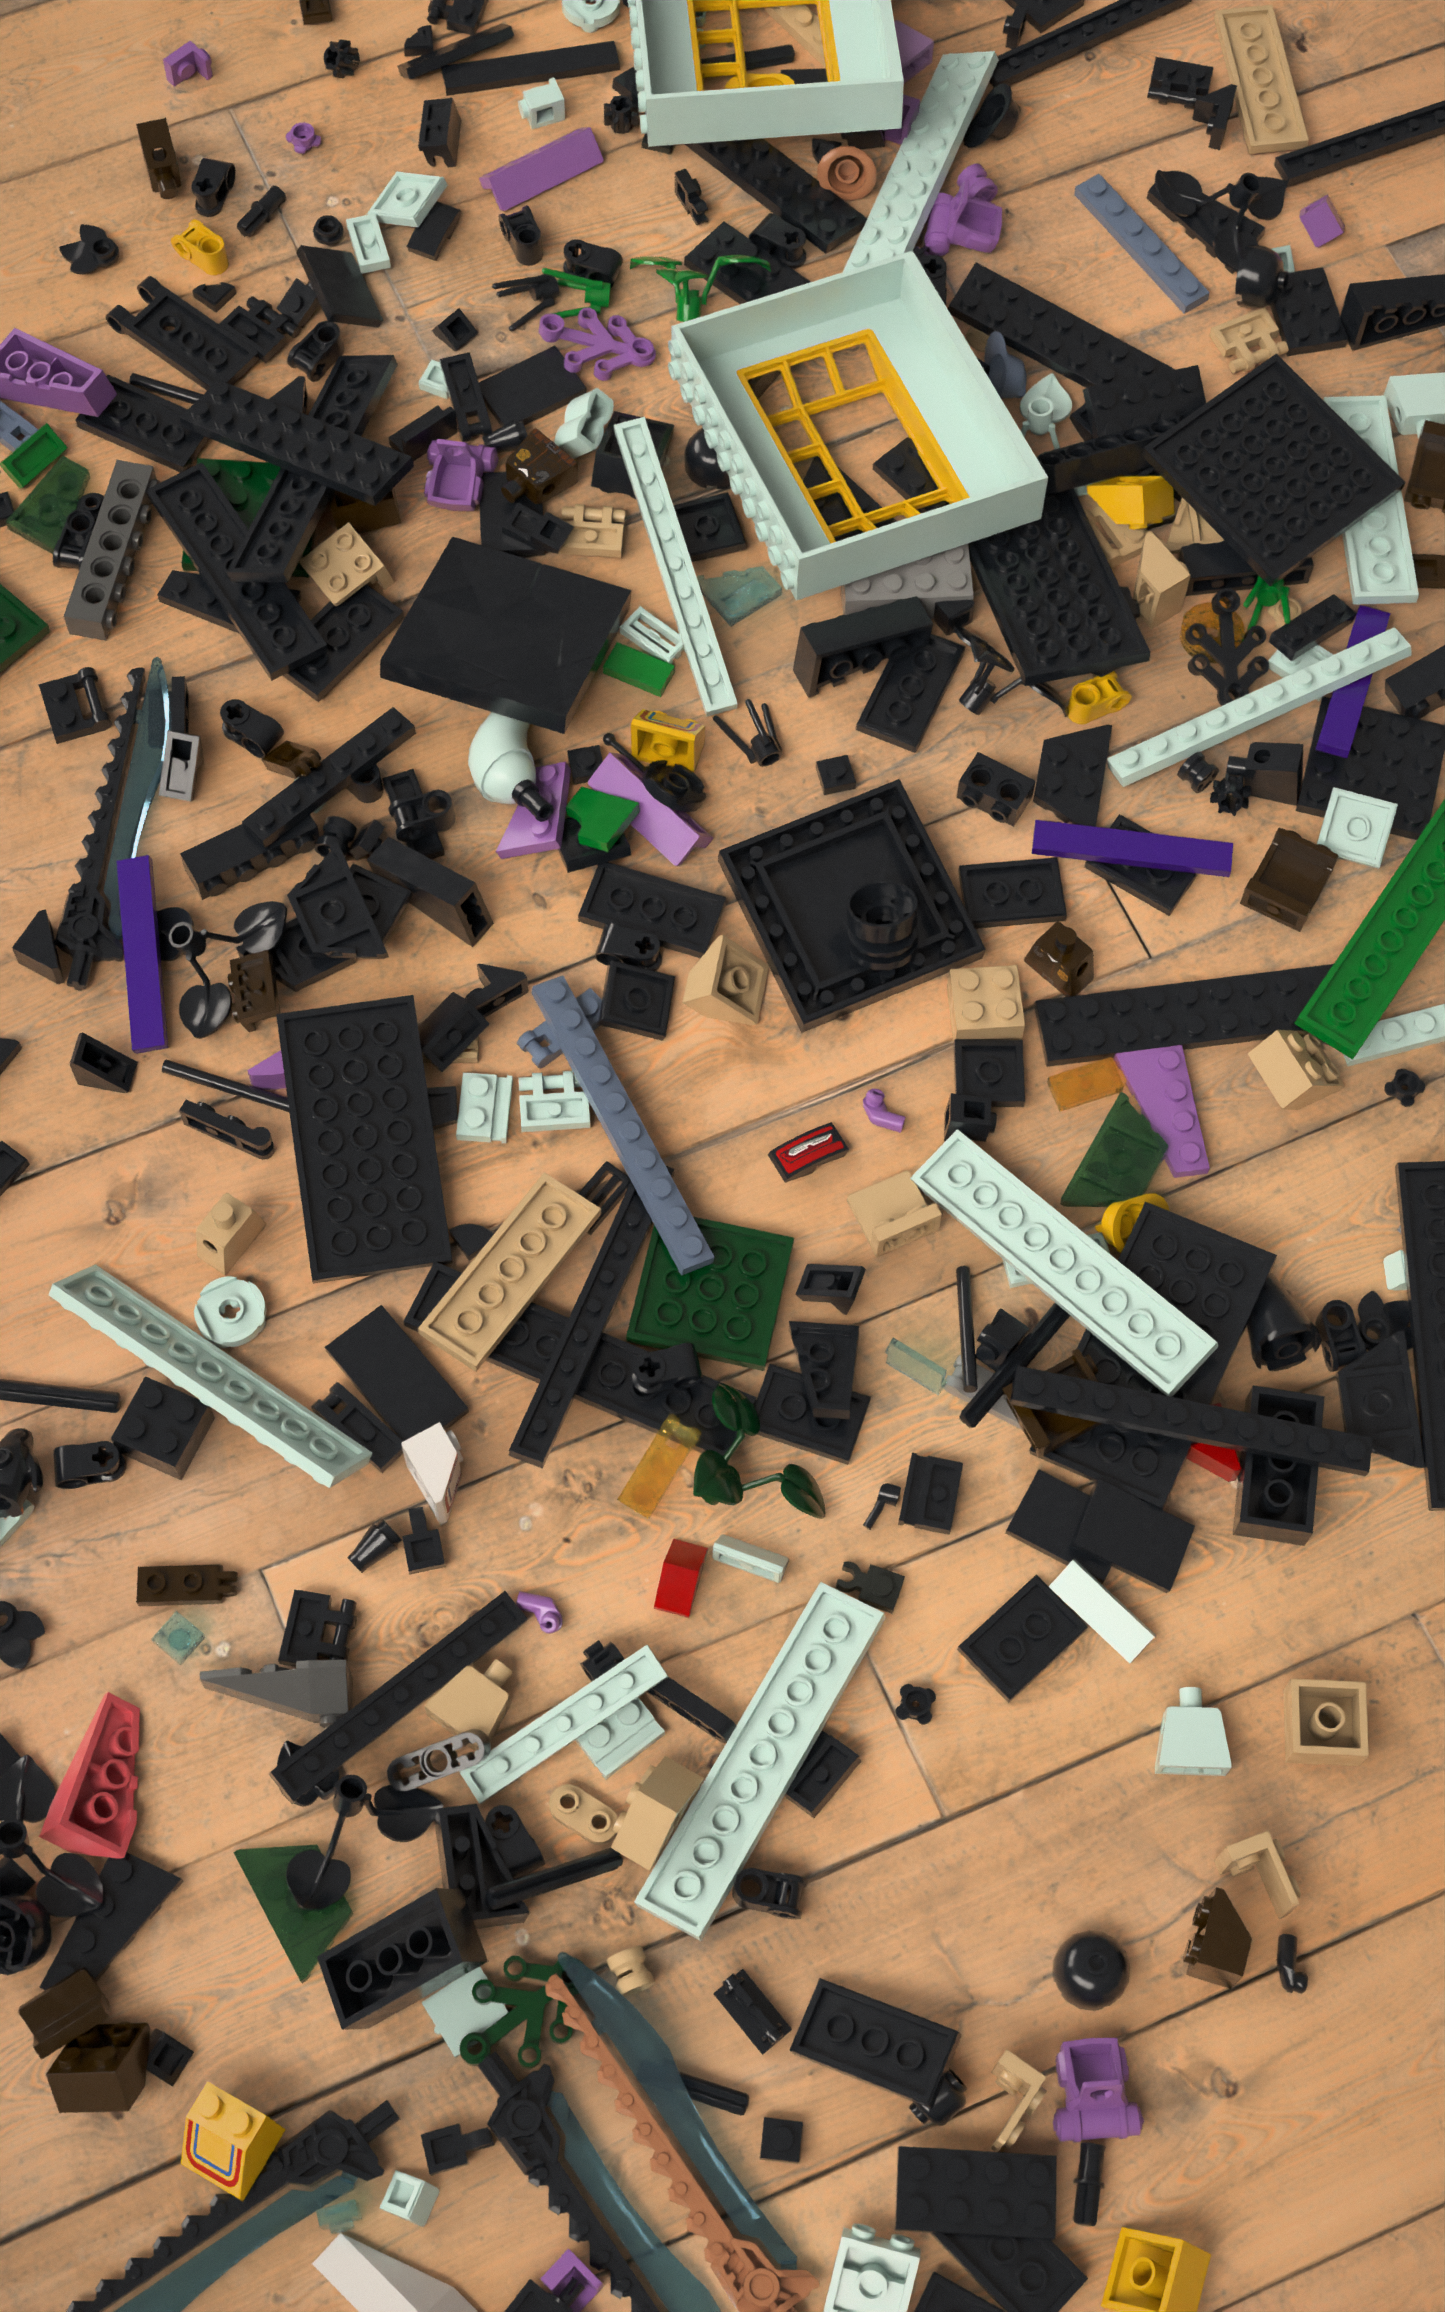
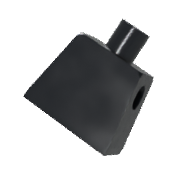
M1253 742L1250 744L1247 758L1229 756L1226 773L1236 777L1243 775L1245 786H1251V796L1297 806L1303 779V744Z

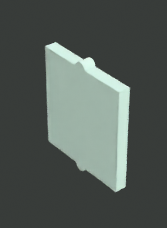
M480 1966L456 1979L422 2002L436 2026L434 2028L435 2033L442 2035L455 2058L460 2055V2043L467 2034L472 2032L483 2033L509 2013L504 2004L491 2002L488 2005H480L473 1999L472 1988L474 1984L482 1979L488 1980ZM481 1986L477 1989L476 1994L480 1999H486L491 1995V1989L488 1986ZM473 2041V2042H471V2043L468 2045L467 2050L470 2049L471 2047H473L474 2045H476V2044L479 2043V2042H478V2041Z

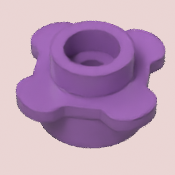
M297 123L286 134L287 142L292 143L295 152L303 154L313 146L317 147L321 144V137L315 135L314 128L309 123Z

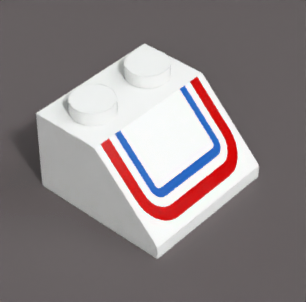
M439 1422L402 1442L401 1446L407 1468L439 1524L443 1525L448 1521L462 1476L459 1463L463 1461V1457L459 1451L461 1446L452 1430L445 1432Z

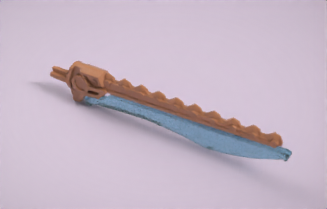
M560 1952L558 1962L596 2019L589 2022L563 1983V1980L557 1974L552 1975L548 1979L547 1984H545L546 1995L567 2004L565 2012L562 2013L564 2025L584 2032L585 2035L582 2041H579L581 2054L602 2062L600 2069L597 2070L598 2082L620 2092L617 2100H614L616 2112L636 2119L635 2129H632L634 2142L654 2149L655 2152L652 2159H650L651 2170L672 2179L673 2182L670 2188H668L669 2201L690 2209L691 2212L688 2218H686L687 2231L709 2240L704 2249L705 2260L712 2263L710 2267L737 2312H797L794 2305L809 2296L812 2289L818 2288L819 2281L808 2270H797V2256L771 2225L719 2152L689 2096L669 2047L641 2013L611 1984L567 1953ZM606 2032L740 2234L760 2239L775 2261L781 2265V2270L774 2268L755 2243L735 2239L599 2037Z

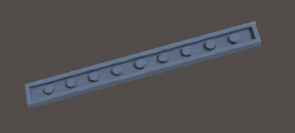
M560 976L534 985L531 993L681 1276L712 1264L715 1257L566 979L564 976Z

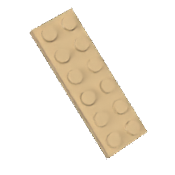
M1273 5L1215 10L1214 21L1230 83L1237 85L1234 99L1248 153L1257 154L1297 150L1307 147L1309 139Z
M544 1172L419 1326V1334L477 1372L600 1217L601 1208Z

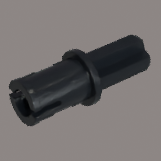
M271 186L270 190L259 201H254L251 204V210L237 223V229L242 236H252L264 222H269L272 219V214L286 201V195L279 187Z
M1083 2142L1080 2143L1081 2152L1078 2178L1073 2179V2184L1077 2185L1073 2221L1078 2225L1091 2227L1097 2223L1100 2189L1105 2187V2183L1101 2182L1106 2147L1100 2144Z

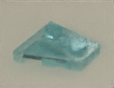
M763 566L748 568L745 571L723 572V577L705 579L704 575L697 576L702 595L730 627L782 595V587Z

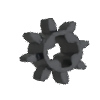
M339 39L338 42L330 41V46L324 52L325 69L333 70V77L344 78L345 75L354 76V71L360 65L358 48L350 47L351 41Z
M614 96L610 104H604V125H611L614 133H629L633 125H639L638 103L632 104L629 96Z
M1226 773L1221 781H1213L1214 792L1210 795V802H1218V813L1224 811L1236 816V811L1241 807L1248 808L1249 800L1247 797L1251 796V786L1243 785V775L1236 777Z
M598 1640L584 1650L583 1654L587 1659L580 1663V1665L592 1682L625 1659L612 1642L603 1647Z

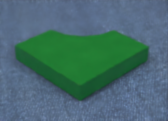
M581 787L565 806L567 816L576 819L582 826L578 833L579 844L609 852L640 812L638 802Z

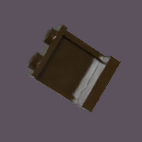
M1425 420L1420 431L1404 501L1410 502L1411 506L1418 509H1429L1430 507L1442 509L1444 514L1445 424Z
M1278 828L1253 878H1250L1240 904L1301 932L1332 874L1339 856L1328 847L1310 842L1294 831Z
M1079 1348L1072 1351L1070 1358L1046 1370V1372L1098 1382L1095 1375L1099 1371L1089 1354L1083 1357ZM1013 1383L1002 1388L1003 1398L1039 1458L1103 1424L1011 1405L1010 1399Z

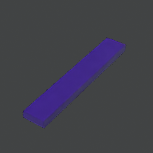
M1359 605L1346 649L1385 632L1391 613ZM1372 674L1333 691L1315 750L1348 758Z
M1035 820L1031 854L1230 877L1233 843Z
M149 855L116 861L132 1051L136 1054L169 1048L153 861Z

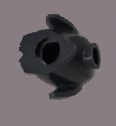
M25 1428L9 1431L0 1441V1518H7V1516L14 1518L22 1515L24 1512L23 1504L31 1486H33L34 1492L40 1491L43 1486L44 1476L39 1461L33 1453V1436Z

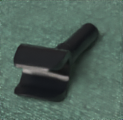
M889 1483L881 1486L877 1501L874 1504L875 1506L863 1524L865 1528L871 1530L881 1514L885 1503L896 1507L901 1490L899 1486Z

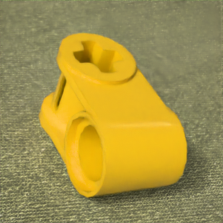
M193 219L183 233L174 235L171 238V244L175 251L182 258L189 260L205 273L220 275L228 269L229 261L223 238L206 228L200 221Z
M1115 671L1103 677L1096 676L1074 686L1067 706L1069 711L1068 718L1076 724H1087L1104 715L1121 710L1130 702L1132 696L1128 691L1123 690L1117 681L1118 675Z

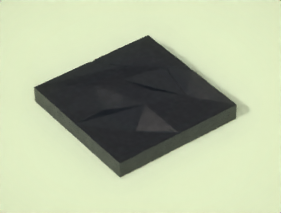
M452 537L380 660V678L565 734L630 609L631 590Z
M900 779L719 850L718 862L801 1033L949 973L950 969H958L983 958L986 951ZM876 880H888L904 884L914 892L918 899V953L909 963L891 970H873L863 967L852 959L848 951L847 898L857 887Z

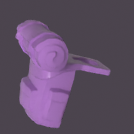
M964 180L954 198L947 193H939L928 216L927 230L924 238L925 246L930 249L929 254L936 256L946 255L951 244L991 253L1000 237L1002 208L979 198H967L969 181Z
M432 440L427 451L429 465H434L433 469L428 471L426 476L424 496L427 498V503L430 506L451 511H475L476 505L480 504L484 482L481 477L483 472H494L498 465L499 457L496 448L486 447V445L482 444L478 446L468 445L466 442Z
M1086 2038L1063 2042L1060 2046V2052L1056 2055V2070L1059 2086L1065 2088L1066 2107L1056 2109L1053 2119V2129L1056 2131L1059 2141L1078 2143L1082 2140L1118 2137L1119 2139H1126L1127 2136L1140 2135L1144 2119L1137 2103L1128 2102L1125 2082L1129 2080V2067L1125 2050L1119 2046L1117 2038Z

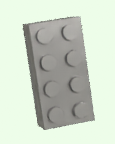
M968 543L842 585L843 615L917 596L930 619H933L935 603L973 600L974 594Z

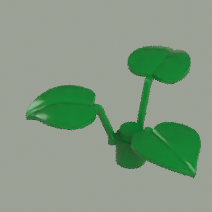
M748 255L718 256L708 278L707 274L701 272L677 270L676 265H682V261L669 257L641 256L631 258L630 269L641 264L661 265L666 268L656 269V273L674 286L675 302L677 303L676 321L683 322L701 317V305H707V296L721 266L739 262H754L771 272V265L768 261ZM708 278L702 296H699V290L689 289V279ZM683 282V289L680 290L679 283Z

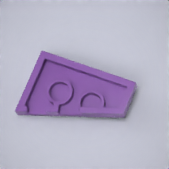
M566 762L535 768V785L539 788V793L553 805V814L546 821L539 822L526 807L518 805L496 850L501 859L561 848L566 814L565 806L567 805L571 769Z

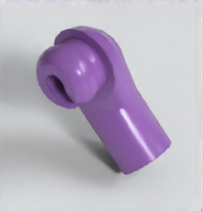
M870 1089L863 1099V1108L870 1122L876 1126L901 1133L906 1117L888 1112L883 1101L884 1093L879 1089Z
M522 1591L519 1592L516 1605L520 1610L534 1613L543 1632L552 1634L561 1628L562 1615L552 1598Z

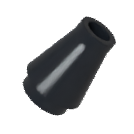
M512 420L482 438L486 447H494L497 453L515 451L528 435L523 420L518 422Z
M381 1519L376 1525L372 1523L354 1551L347 1558L363 1573L368 1567L398 1549L396 1545L402 1539Z

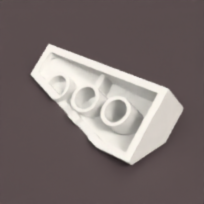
M342 2233L312 2263L359 2312H478L454 2287Z

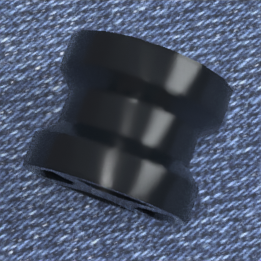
M1199 751L1191 755L1183 763L1177 775L1181 780L1189 781L1192 790L1200 793L1216 778L1219 769L1214 764H1208L1205 761V756Z

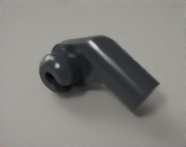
M1282 1934L1278 1937L1277 1967L1281 1984L1291 1994L1293 1991L1302 1994L1307 1989L1308 1976L1304 1972H1296L1297 1938L1291 1934Z

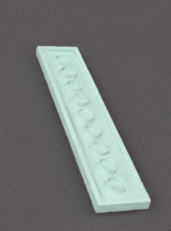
M995 51L942 55L920 103L919 113L911 124L909 135L907 138H904L843 272L914 249L999 61Z
M958 1129L910 1178L923 1193L1166 1396L1172 1397L1219 1347L1216 1340Z
M96 1264L52 1284L49 1296L58 1301L64 1309L74 1312L87 1321L92 1328L100 1330L113 1339L118 1346L138 1356L147 1366L155 1368L170 1378L175 1385L183 1387L199 1398L201 1403L221 1413L230 1423L241 1427L253 1435L259 1443L269 1446L282 1455L287 1462L298 1466L311 1475L316 1482L331 1488L368 1465L369 1458L373 1454L371 1451Z
M822 1582L819 1583L636 1897L634 1903L637 1907L699 1941L703 1940L732 1889L737 1875L744 1868L885 1621L886 1617L883 1612Z

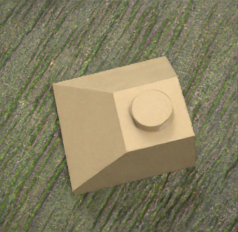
M718 936L688 973L682 1003L707 1018L756 1025L760 1014L769 965L726 936Z

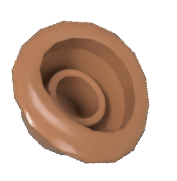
M840 146L831 149L822 157L817 167V179L822 188L831 190L842 200L853 201L864 198L873 190L877 182V170L873 160L865 151L854 146Z

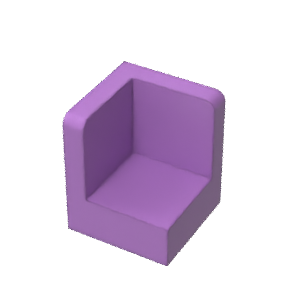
M903 94L902 128L885 130V140L902 144L904 138L908 137L911 124L919 113L920 99Z
M1328 194L1301 209L1299 218L1316 247H1320L1344 233V223Z
M568 2248L540 2280L558 2297L571 2278L574 2277L578 2283L569 2295H571L579 2283L585 2287V2290L581 2292L570 2308L573 2312H581L604 2286Z

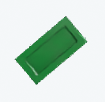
M46 423L1 461L0 466L21 489L68 447Z
M619 642L615 644L603 665V674L658 697L662 696L675 673L674 665Z

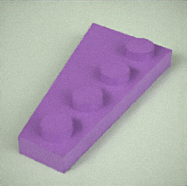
M1182 1045L1115 1053L1114 1061L1118 1069L1122 1070L1127 1080L1126 1085L1131 1095L1135 1096L1146 1124L1150 1125L1156 1137L1155 1142L1173 1177L1208 1174L1210 1167Z

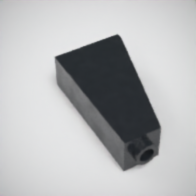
M388 837L367 859L373 873L411 890L413 894L409 901L411 905L468 945L473 947L494 924L474 881Z

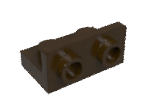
M269 950L230 960L231 973L228 974V984L235 997V1003L231 1006L232 1014L235 1021L241 1023L248 1032L256 1031L255 1022L276 1017V1014L281 1013L273 955Z

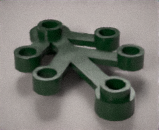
M511 1956L505 1961L503 1967L504 1974L510 1981H520L523 1978L548 1982V1979L554 1974H557L562 1979L561 1976L565 1970H573L577 1975L575 1981L571 1983L563 1981L573 1998L581 1993L588 1983V1971L585 1964L574 1957L561 1958L553 1966L526 1963L520 1956ZM513 1962H518L523 1967L522 1972L518 1975H512L508 1972V1966ZM486 1979L477 1981L472 1988L473 1999L476 2003L488 2005L492 2002L517 2007L483 2033L472 2032L467 2034L462 2039L459 2047L463 2061L470 2066H478L483 2059L491 2054V2046L527 2020L524 2044L518 2050V2061L524 2068L531 2069L536 2067L541 2061L539 2042L545 2005L553 2000V1998L546 1995L545 1985L538 1991L533 1992L497 1987ZM481 1986H488L491 1989V1995L486 1999H480L476 1994L477 1989ZM558 2000L556 2020L550 2025L549 2035L554 2043L561 2045L571 2039L572 2028L566 2026L568 2034L564 2038H557L554 2035V2028L558 2025H564L562 2013L565 2012L567 2007L566 2003ZM473 2041H478L483 2046L482 2051L477 2055H472L467 2050L468 2045ZM526 2049H533L537 2053V2058L531 2063L525 2062L522 2059L523 2052Z

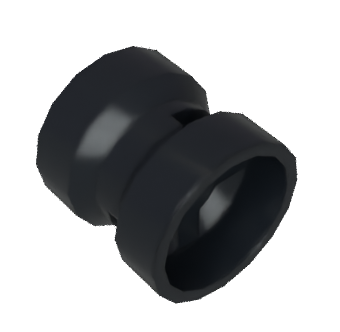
M328 816L323 824L322 830L324 833L318 837L315 850L320 856L325 858L329 854V848L332 844L338 842L346 859L349 852L347 845L353 841L357 829L354 824L344 818Z

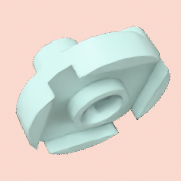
M562 0V12L569 22L581 27L585 32L593 33L599 27L611 23L619 15L620 2L619 0ZM585 1H589V2L596 1V3H595V4H586Z
M226 1276L210 1282L201 1291V1297L197 1301V1306L195 1304L194 1317L201 1334L218 1348L224 1349L246 1344L254 1339L258 1333L262 1332L266 1325L267 1309L261 1291L255 1284L249 1281L247 1283L244 1280H238L237 1277ZM231 1304L233 1308H240L235 1318L230 1319L221 1316L225 1313L224 1307Z

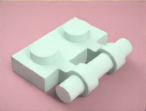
M563 1071V1075L542 1076V1073H532V1077H518L519 1091L533 1090V1095H519L522 1132L590 1128L589 1101L584 1091L574 1092L575 1087L581 1086L573 1071ZM564 1088V1093L544 1094L543 1092L544 1089Z

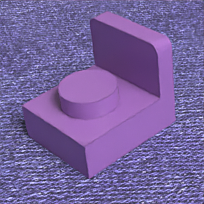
M191 41L163 59L167 81L174 87L190 78L196 71L207 80L213 77L211 70L212 60L209 54L203 48L199 49Z

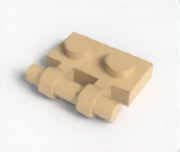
M1265 307L1211 328L1209 335L1224 358L1233 354L1238 358L1229 362V368L1232 373L1241 370L1247 372L1254 369L1256 364L1268 360L1276 353L1282 355L1288 352V345L1285 341L1276 344L1273 341L1274 338L1278 337L1279 328ZM1256 345L1261 347V350L1253 353L1249 350V348Z
M575 504V507L563 506L562 519L573 520L563 521L574 526V530L558 554L621 558L624 524H614L613 522L625 523L626 511L614 510L613 506H603V509L585 508L584 504ZM584 520H587V521H602V523H598V522H584Z

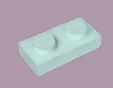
M376 214L346 219L348 233L361 274L391 268Z

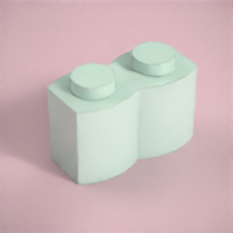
M598 388L573 399L566 408L565 423L559 427L556 433L555 444L573 459L595 450L603 438V425L612 416L613 400Z

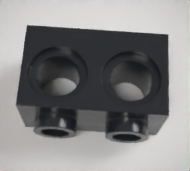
M977 752L959 780L956 798L960 799L966 806L978 808L990 814L994 820L1014 827L1032 799L1036 781ZM974 783H983L985 786H978ZM1004 797H1010V798H1012V799H1014V800H1013V801H1007V800H1005V799H1003V798H1004Z

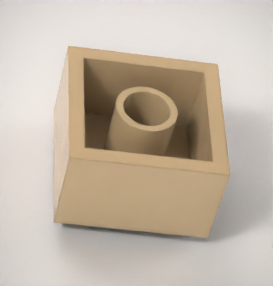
M1017 965L950 969L947 995L953 1045L955 1039L1022 1040L1025 1021Z
M1291 1678L1283 1689L1285 1763L1361 1766L1369 1757L1366 1682Z

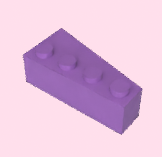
M14 328L0 344V398L98 417L117 395L102 369L17 328Z

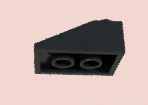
M614 411L595 454L591 487L599 488L606 493L617 492L630 495L636 499L614 432V425L641 417ZM645 418L661 469H663L674 425Z

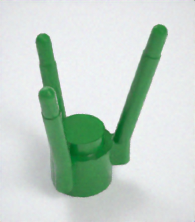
M548 268L542 269L543 274L560 278L557 280L558 285L585 290V303H590L588 308L594 309L597 314H601V307L609 308L610 283L590 280ZM582 308L551 314L559 315L561 318L578 316Z
M1258 575L1257 583L1243 604L1245 608H1248L1255 597L1258 599L1247 631L1252 626L1257 625L1263 606H1273L1280 599L1284 622L1286 624L1291 622L1288 599L1290 588L1284 586L1283 578L1270 587Z

